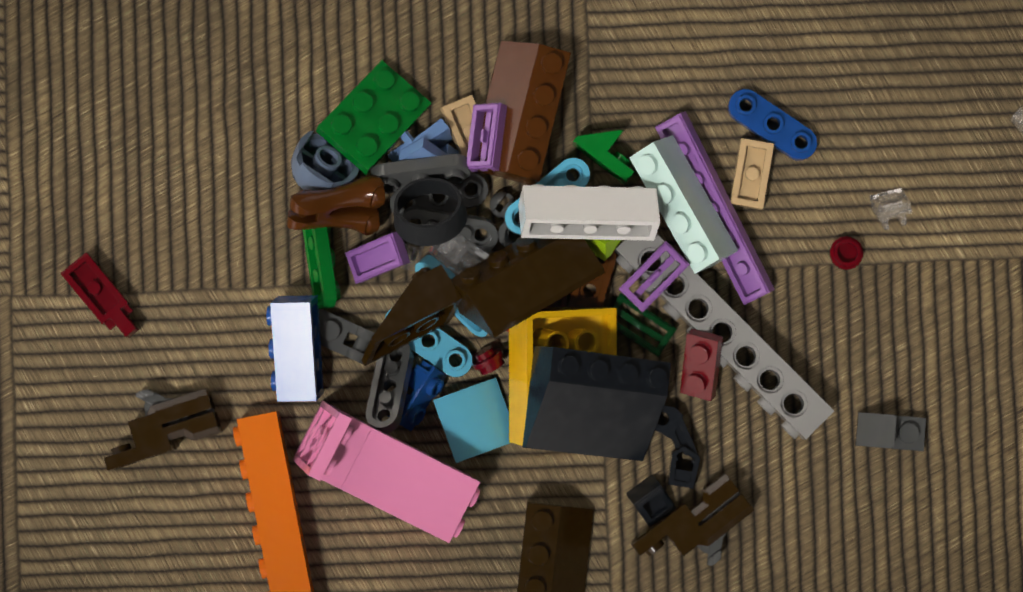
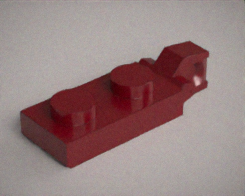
M84 253L61 272L64 279L101 324L106 325L109 330L117 326L124 336L128 338L139 330L129 318V315L134 311L129 306L130 303L89 253Z

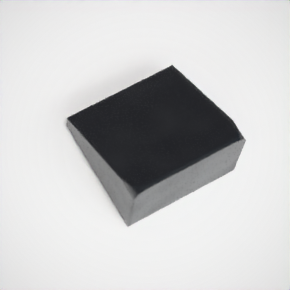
M653 475L626 493L649 527L676 508Z

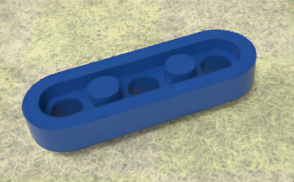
M742 89L735 92L730 98L728 112L731 118L767 143H773L774 148L789 158L802 161L808 159L815 152L817 138L813 131L756 92ZM748 100L751 103V110L743 111L739 106L740 102ZM771 118L776 119L779 123L778 129L771 130L767 126V121ZM797 137H802L806 140L805 148L800 149L796 147L795 139Z

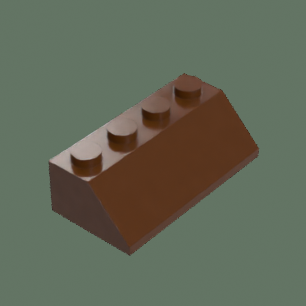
M500 42L485 104L502 103L507 106L499 171L488 169V171H477L527 185H533L540 181L571 52L537 43ZM486 112L484 114L483 129L485 126ZM482 142L480 145L479 161L481 157Z

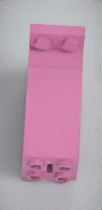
M325 401L321 402L292 459L308 476L319 481L323 480L450 543L452 537L457 538L462 531L465 519L462 517L468 506H474L480 494V489L478 488L480 482L472 476L370 426Z

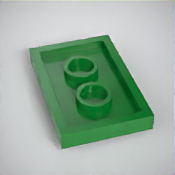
M381 60L318 125L316 132L367 175L401 139L402 134L408 131L430 108L432 103Z

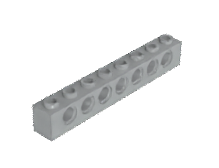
M656 234L654 241L624 240L615 249V253L618 255L615 260L627 273H630L632 270L636 272L642 266V256L646 253H654L665 241L658 234ZM667 251L659 257V267L670 256ZM675 260L645 291L651 295L680 264ZM688 266L678 276L683 283L682 292L672 295L665 289L659 295L665 302L662 308L675 321L681 318L689 326L686 330L687 333L692 328L712 334L713 327L716 324H725L730 330V337L726 342H722L720 366L724 368L728 365L736 373L733 379L746 392L752 389L760 397L757 403L769 415L775 412L784 421L781 427L793 439L799 436L801 439L806 440L834 410ZM646 270L640 276L642 280L639 282V285L641 286L656 270ZM700 300L706 305L707 311L703 318L697 319L690 315L688 308L691 301ZM741 347H747L753 352L754 359L749 366L739 364L736 359V353ZM764 371H772L777 377V384L772 390L763 388L760 383V376ZM790 394L796 395L801 401L799 411L794 414L787 412L784 408V400Z

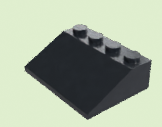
M534 346L522 447L643 461L668 396L671 363L558 347Z

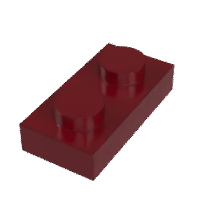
M692 328L688 331L680 393L708 401L714 399L716 396L723 336Z

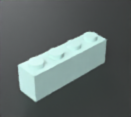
M673 135L654 141L629 157L645 187L657 189L659 211L695 274L718 264L738 251Z

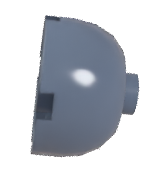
M310 131L299 140L290 162L292 176L297 185L303 190H326L354 181L359 169L317 133L312 134L314 131Z

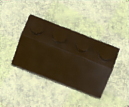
M519 237L516 242L500 251L491 253L485 260L472 267L465 268L459 275L453 277L451 281L462 297L458 305L459 313L495 338L602 275L605 271L585 239Z
M527 502L517 592H584L593 509Z

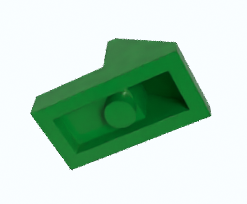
M624 130L581 135L574 139L572 145L622 184L625 185L633 175L634 171L629 168L632 163L619 152H616L613 156L609 152Z

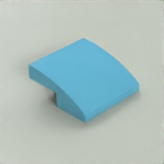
M496 378L433 400L456 463L510 443L509 411Z

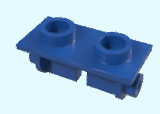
M424 360L420 365L416 364L411 372L408 386L414 390L411 395L406 394L402 419L399 424L410 431L423 420L426 414L425 409L431 400L441 392L444 380L447 377L446 374Z

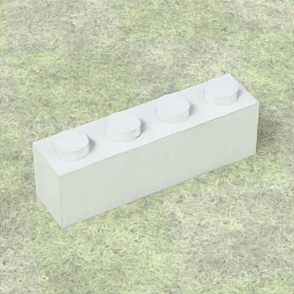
M542 184L523 185L518 203L521 238L654 241L660 225L656 188H644L641 186L626 188L606 185L598 187H580L576 185L544 186Z

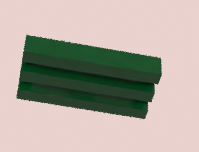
M620 293L612 307L617 308V315L658 341L659 345L656 348L618 322L617 331L659 357L675 333L676 328L647 309L642 313L625 295ZM624 303L667 331L664 337L620 309V305Z

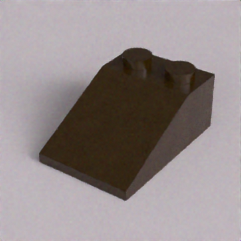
M442 265L433 269L429 267L422 268L412 276L411 282L372 336L361 360L364 366L451 321L462 297Z

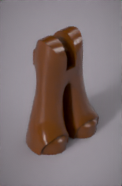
M370 175L331 189L300 190L291 196L290 210L286 220L287 227L292 230L340 227L355 230L366 236L371 235L379 230L380 220L377 208L383 206L385 202L384 183L377 175Z

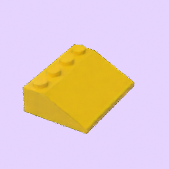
M546 307L509 329L510 443L523 446L534 346L558 347L617 355V308Z

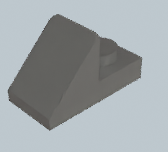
M858 412L855 446L924 451L926 418Z

